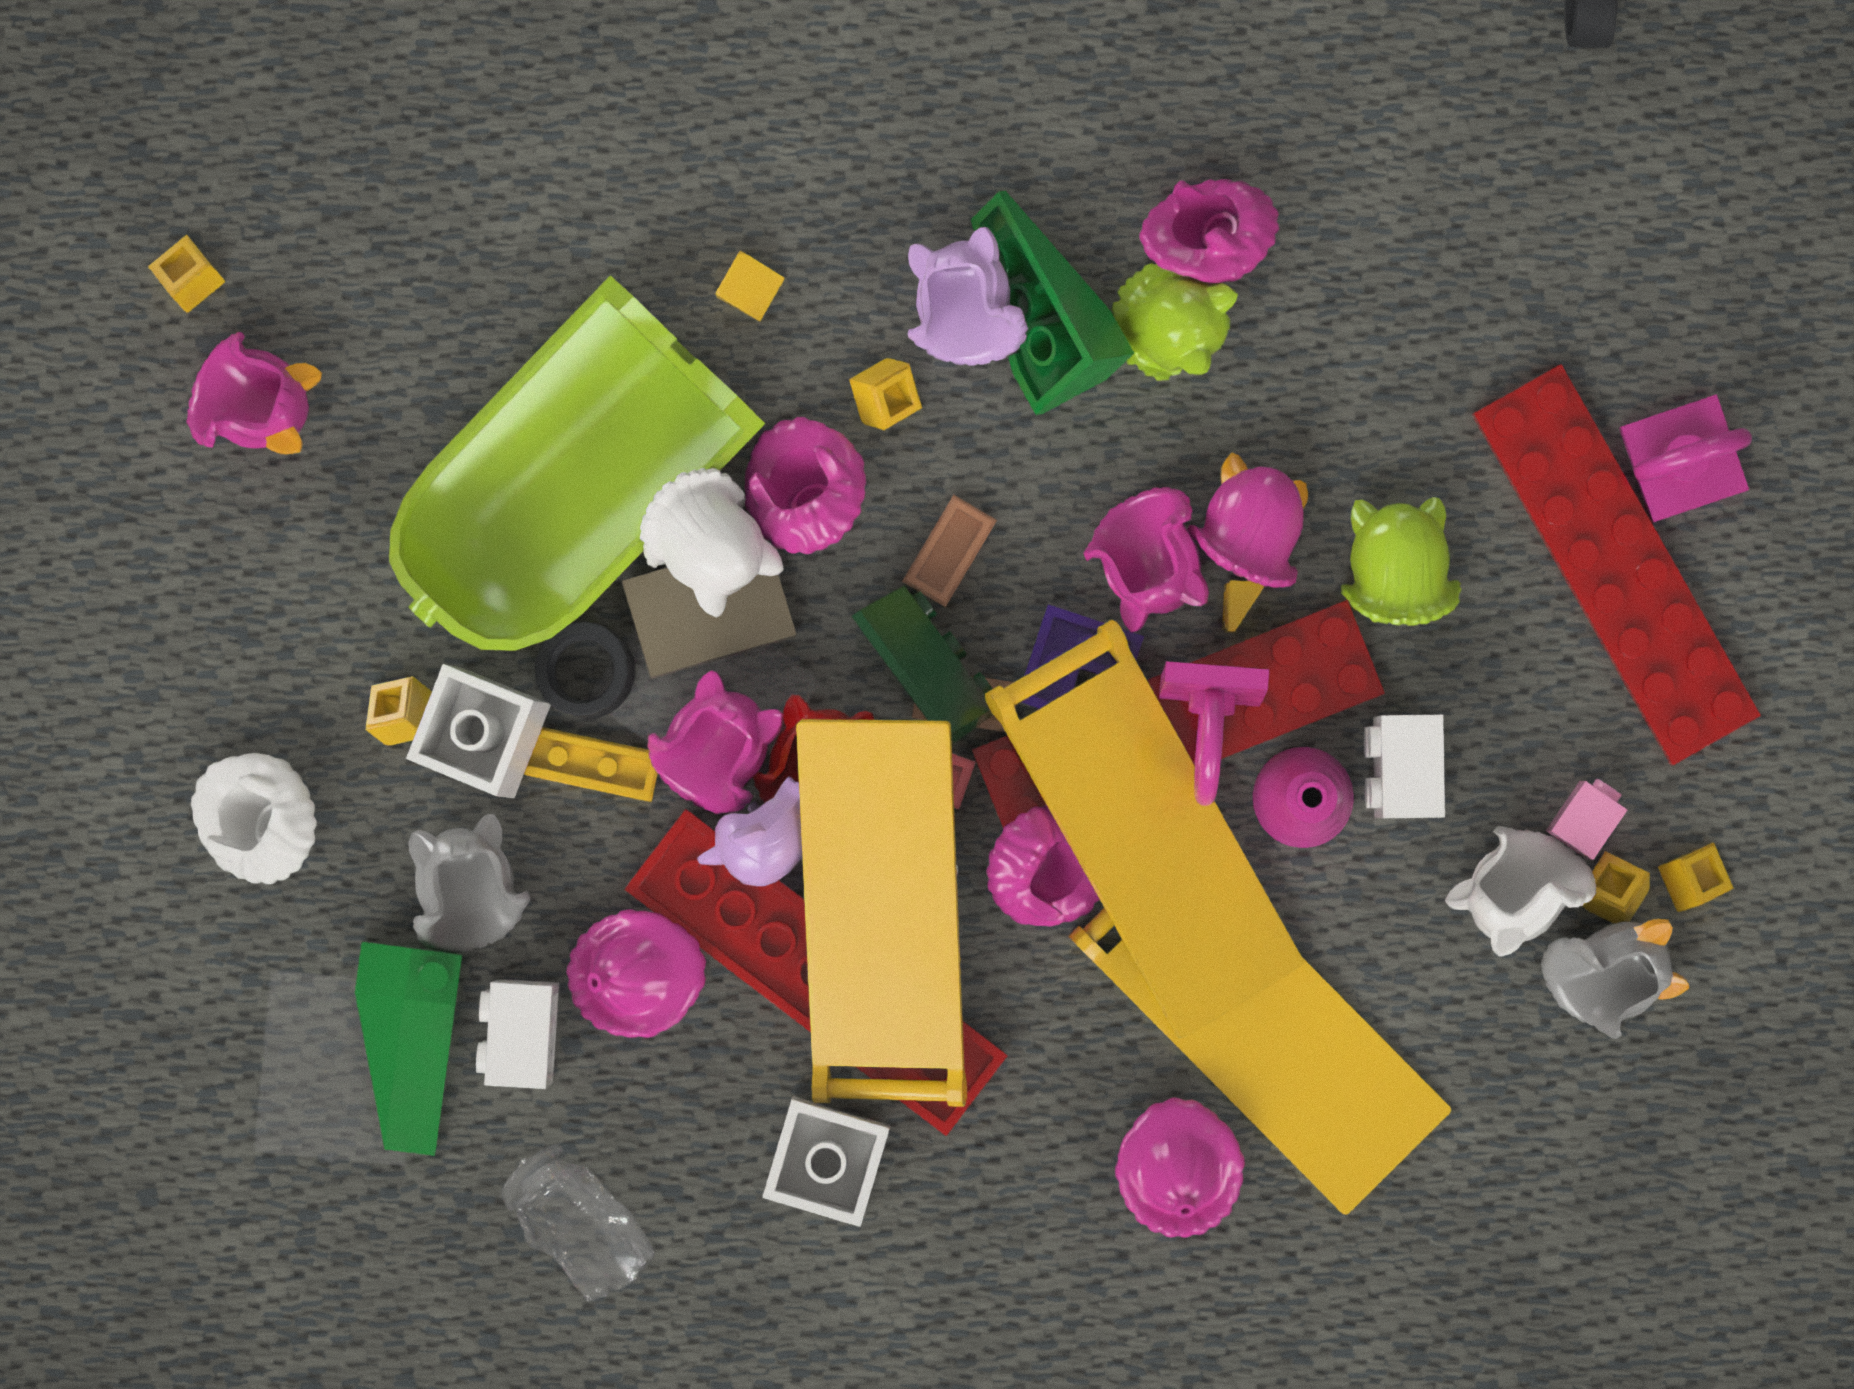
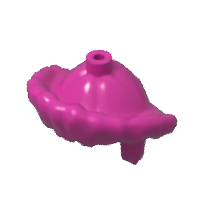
M1209 179L1197 185H1189L1185 181L1180 180L1174 186L1172 194H1169L1166 200L1161 201L1149 211L1148 217L1143 221L1139 238L1147 256L1164 270L1172 271L1182 276H1190L1202 282H1235L1241 279L1244 274L1255 269L1257 264L1266 257L1268 249L1275 244V234L1279 231V224L1277 222L1279 214L1273 206L1272 199L1265 195L1260 188L1251 187L1247 182H1234L1230 179L1216 181Z
M805 417L779 421L772 429L766 430L761 434L758 443L751 452V460L745 470L746 510L759 525L763 537L771 541L775 548L779 550L786 549L788 553L793 554L798 552L812 554L816 550H824L830 544L838 543L844 533L850 531L853 527V521L861 513V504L864 501V488L866 485L863 458L842 433L828 428L821 422L809 420Z
M1047 805L1043 807L1035 806L1027 813L1019 814L1015 821L1003 828L1001 836L997 838L994 848L989 852V865L986 870L989 878L987 882L988 890L992 892V898L1000 909L1017 923L1051 927L1063 922H1072L1080 916L1090 913L1093 910L1094 904L1100 900Z
M633 909L622 910L616 915H609L600 922L594 923L587 933L581 934L577 940L576 947L571 950V960L566 970L572 1002L580 1009L583 1018L591 1021L598 1030H606L612 1035L625 1036L627 1038L639 1036L644 1038L654 1037L659 1032L668 1030L681 1021L689 1007L693 1006L706 981L704 974L706 959L700 951L699 942L694 936L690 935L681 925L671 922L661 914Z
M1173 1097L1163 1103L1152 1104L1135 1120L1133 1127L1122 1140L1118 1153V1162L1115 1166V1176L1119 1182V1191L1124 1198L1125 1205L1134 1213L1137 1222L1147 1225L1150 1231L1154 1233L1160 1232L1166 1237L1180 1236L1186 1238L1191 1235L1206 1233L1209 1228L1218 1226L1222 1218L1232 1212V1206L1240 1195L1245 1160L1231 1128L1225 1122L1218 1119L1217 1114L1193 1099L1182 1100Z

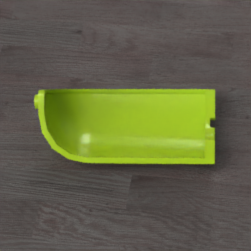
M610 275L427 465L404 496L390 530L389 563L400 585L414 599L408 608L428 627L431 628L438 622L453 636L480 650L516 651L552 638L581 616L643 552L644 542L640 540V526L643 516L646 514V508L653 501L656 492L662 490V486L667 482H674L677 475L682 472L689 473L694 469L698 470L700 468L721 470L765 423L698 358L696 359L683 347L671 332Z

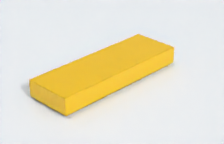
M544 727L540 731L524 775L648 802L653 800L658 773L655 771L649 758L650 750Z

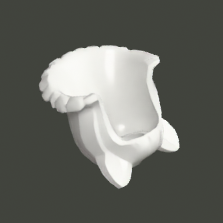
M700 468L698 470L694 469L689 473L682 472L678 474L674 482H667L662 486V490L656 492L653 501L646 508V514L643 516L640 526V540L644 542L643 552L645 558H647V564L654 568L658 565L666 564L673 577L694 590L698 603L703 610L717 618L725 610L727 597L750 583L756 575L775 576L779 575L784 568L778 551L768 541L763 539L762 532L755 519L742 509L745 506L746 500L742 489L732 481V478L727 473L721 474L720 470L714 468Z
M1497 826L1493 833L1498 835L1500 845L1478 863L1472 879L1465 880L1456 885L1445 899L1450 908L1470 910L1477 927L1486 936L1491 938L1492 949L1499 957L1511 954L1523 942L1534 939L1547 931L1565 906L1569 908L1583 906L1584 903L1591 901L1596 894V882L1590 867L1580 856L1575 855L1573 849L1564 846V843L1557 840L1554 836H1548L1527 829L1522 831Z

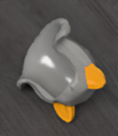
M1666 919L1649 920L1644 924L1637 922L1614 923L1603 927L1585 940L1574 937L1572 939L1566 937L1558 938L1548 945V949L1544 950L1543 959L1541 960V971L1543 978L1546 980L1545 984L1550 992L1553 993L1558 1006L1565 1009L1572 1017H1576L1582 1023L1587 1022L1589 1025L1595 1026L1597 1030L1613 1039H1617L1622 1035L1620 1025L1624 1019L1643 1013L1657 999L1674 998L1689 989L1687 979L1672 971L1667 942L1670 939L1673 927L1670 921Z

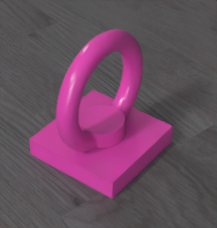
M1717 394L1619 427L1651 523L1749 490L1736 451L1749 446L1752 441V435L1745 428L1729 431Z
M1167 661L1165 663L1160 678L1159 699L1189 701L1188 711L1199 714L1195 753L1194 795L1197 803L1202 806L1212 804L1217 794L1222 756L1224 716L1234 715L1235 705L1260 707L1268 690V669Z

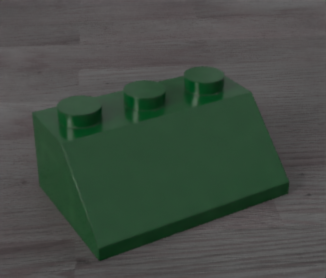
M902 586L859 610L851 617L928 721H948L951 724V743L953 745L993 715L985 700V693L993 688L981 672L972 677L960 662L968 655L951 631L943 636L937 631L930 620L938 614L922 592L918 591L912 596L906 587Z

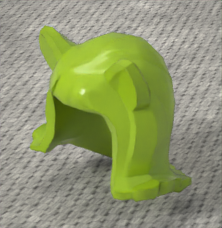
M1149 263L1145 265L1141 271L1135 272L1133 277L1126 280V285L1119 287L1117 293L1120 300L1113 302L1111 307L1113 316L1134 351V354L1126 361L1127 364L1137 365L1139 370L1143 371L1146 376H1153L1157 381L1169 380L1171 376L1180 374L1182 369L1194 375L1207 373L1211 365V355L1221 349L1230 330V318L1226 312L1234 305L1238 294L1224 283L1202 282L1190 276H1182L1172 271L1164 270L1157 264Z
M1432 497L1426 500L1419 508L1410 504L1396 503L1386 505L1379 511L1363 499L1355 500L1351 510V523L1356 536L1350 557L1355 583L1352 585L1342 584L1341 594L1350 601L1349 603L1353 609L1370 618L1372 622L1391 623L1396 626L1402 624L1407 626L1428 624L1431 621L1441 619L1442 616L1448 615L1459 604V595L1462 590L1460 587L1461 583L1459 580L1449 581L1447 578L1450 554L1443 532L1446 511L1440 498Z

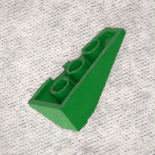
M999 191L971 219L974 232L978 228L988 227L998 243L999 261L1008 276L1010 305L1021 308L1025 322H1027L1028 330L1025 332L1027 335L1025 342L1020 345L1017 354L1008 356L1012 373L1035 415H1040L1107 380L1134 354V351L1110 309L1007 191Z
M369 942L361 943L355 996L385 1150L435 1156L461 969V954Z

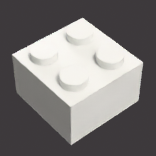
M443 664L406 759L492 795L515 798L551 705L462 667Z
M1389 715L1373 717V726L1364 728L1365 758L1373 757L1374 778H1365L1366 808H1374L1375 818L1445 817L1443 715Z
M497 979L490 982V989L481 992L479 1021L488 1022L487 1040L478 1042L476 1073L485 1074L484 1085L546 1089L553 1084L559 983Z
M793 1096L762 1198L861 1227L890 1125Z

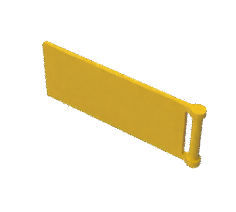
M1110 620L1099 626L1096 635L1005 688L997 686L985 693V700L989 709L1006 731L1178 1038H1185L1303 965V958L1215 801L1209 806H1202L1197 803L1194 795L1195 765L1132 655L1126 636L1116 621ZM1107 651L1117 662L1019 720L1014 706Z
M802 719L796 725L812 1047V1100L814 1103H830L831 1098L947 1101L948 1106L964 1107L967 1099V1081L964 1069L951 724L948 721ZM830 1066L944 1068L948 1070L947 1081L832 1078Z
M1105 908L1083 929L1078 926L1068 936L1344 1215L1349 1214L1451 1112L1450 1106L1304 958V963L1301 967L1185 1038H1178L1123 940L1121 939L1107 954L1097 944L1114 927Z

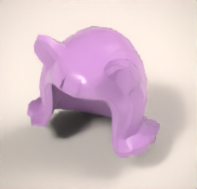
M988 227L978 228L972 234L969 241L954 242L936 251L922 244L910 246L908 253L909 265L919 279L916 308L921 324L914 329H909L908 338L913 340L916 346L926 349L927 354L934 356L938 360L951 361L958 365L967 364L968 366L988 364L992 360L999 361L1020 348V345L1025 342L1027 337L1025 333L1028 330L1027 322H1025L1021 308L1010 305L1008 276L999 261L998 243Z
M788 777L783 782L774 798L764 803L761 807L755 801L748 806L749 814L732 813L723 816L715 828V846L697 858L699 864L725 865L730 874L741 883L756 887L775 883L788 874L802 859L799 782H795L791 777Z

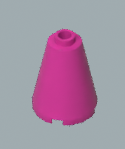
M1310 747L1287 749L1272 757L1257 775L1252 793L1255 814L1264 830L1280 843L1298 848L1319 846L1333 839L1348 822L1354 802L1352 783L1345 768L1330 754ZM1309 787H1314L1318 794L1317 804L1312 808L1306 806L1302 800L1303 792Z

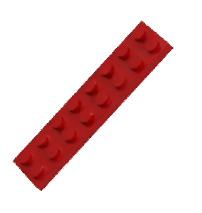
M1562 364L1473 413L1472 416L1669 764L1673 766L1760 717L1761 715Z
M1348 600L1190 662L1192 664L1269 670L1268 690L1260 707L1235 705L1234 715L1224 716L1221 759L1385 694ZM1162 674L1148 679L1147 681L1195 765L1199 714L1188 711L1189 701L1159 699L1160 678ZM1008 736L972 749L1003 828L1015 821L1019 814L1027 813L1035 806L1043 807L1047 805Z
M685 809L624 890L654 913L661 914L671 922L681 925L690 935L697 939L702 950L811 1032L804 898L780 880L766 886L745 885L732 876L725 865L699 864L697 858L715 846V830ZM964 1021V1069L967 1081L965 1106H948L947 1101L899 1100L945 1136L949 1134L1008 1056ZM855 1066L871 1079L947 1081L948 1070L944 1068Z

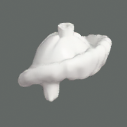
M249 753L239 757L231 756L212 763L208 766L206 773L197 780L196 792L191 797L193 821L198 829L201 843L220 868L226 872H231L238 879H245L251 883L263 882L264 884H273L277 880L283 881L287 879L290 873L296 872L302 867L303 861L309 856L310 848L315 843L314 829L317 826V821L314 817L315 805L310 799L308 787L288 762L284 759L260 753Z

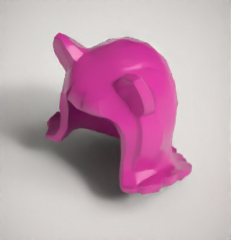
M1157 487L1140 492L1136 497H1129L1124 503H1120L1108 511V514L1100 521V525L1094 530L1092 541L1089 542L1083 552L1086 561H1089L1091 558L1101 559L1108 585L1121 599V618L1130 632L1139 631L1150 613H1169L1180 608L1185 603L1192 606H1203L1208 602L1209 590L1207 582L1201 574L1200 553L1184 524L1191 520L1192 507L1189 505V497L1183 491L1169 487Z
M711 670L698 681L694 699L674 716L667 735L659 738L656 733L649 734L647 746L650 750L649 758L651 759V764L655 771L660 774L663 782L668 784L673 792L678 793L680 797L687 801H692L695 806L704 807L705 810L712 811L715 814L732 813L742 810L753 798L750 791L745 790L743 787L761 768L766 757L768 744L780 733L784 714L778 709L761 711L759 706L750 697L739 692L726 691L719 673Z

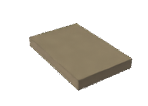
M668 568L622 581L650 680L795 638L797 635L779 575H756L750 583L727 597L725 610L717 618L703 610L698 603L694 590L673 577Z

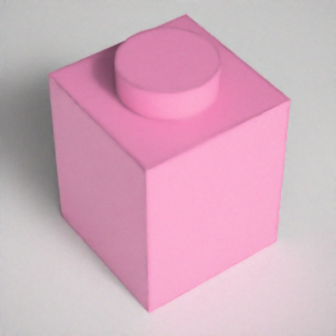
M1596 779L1592 785L1587 781H1579L1546 829V832L1585 859L1594 860L1627 812L1626 808L1617 803L1622 795L1599 779Z

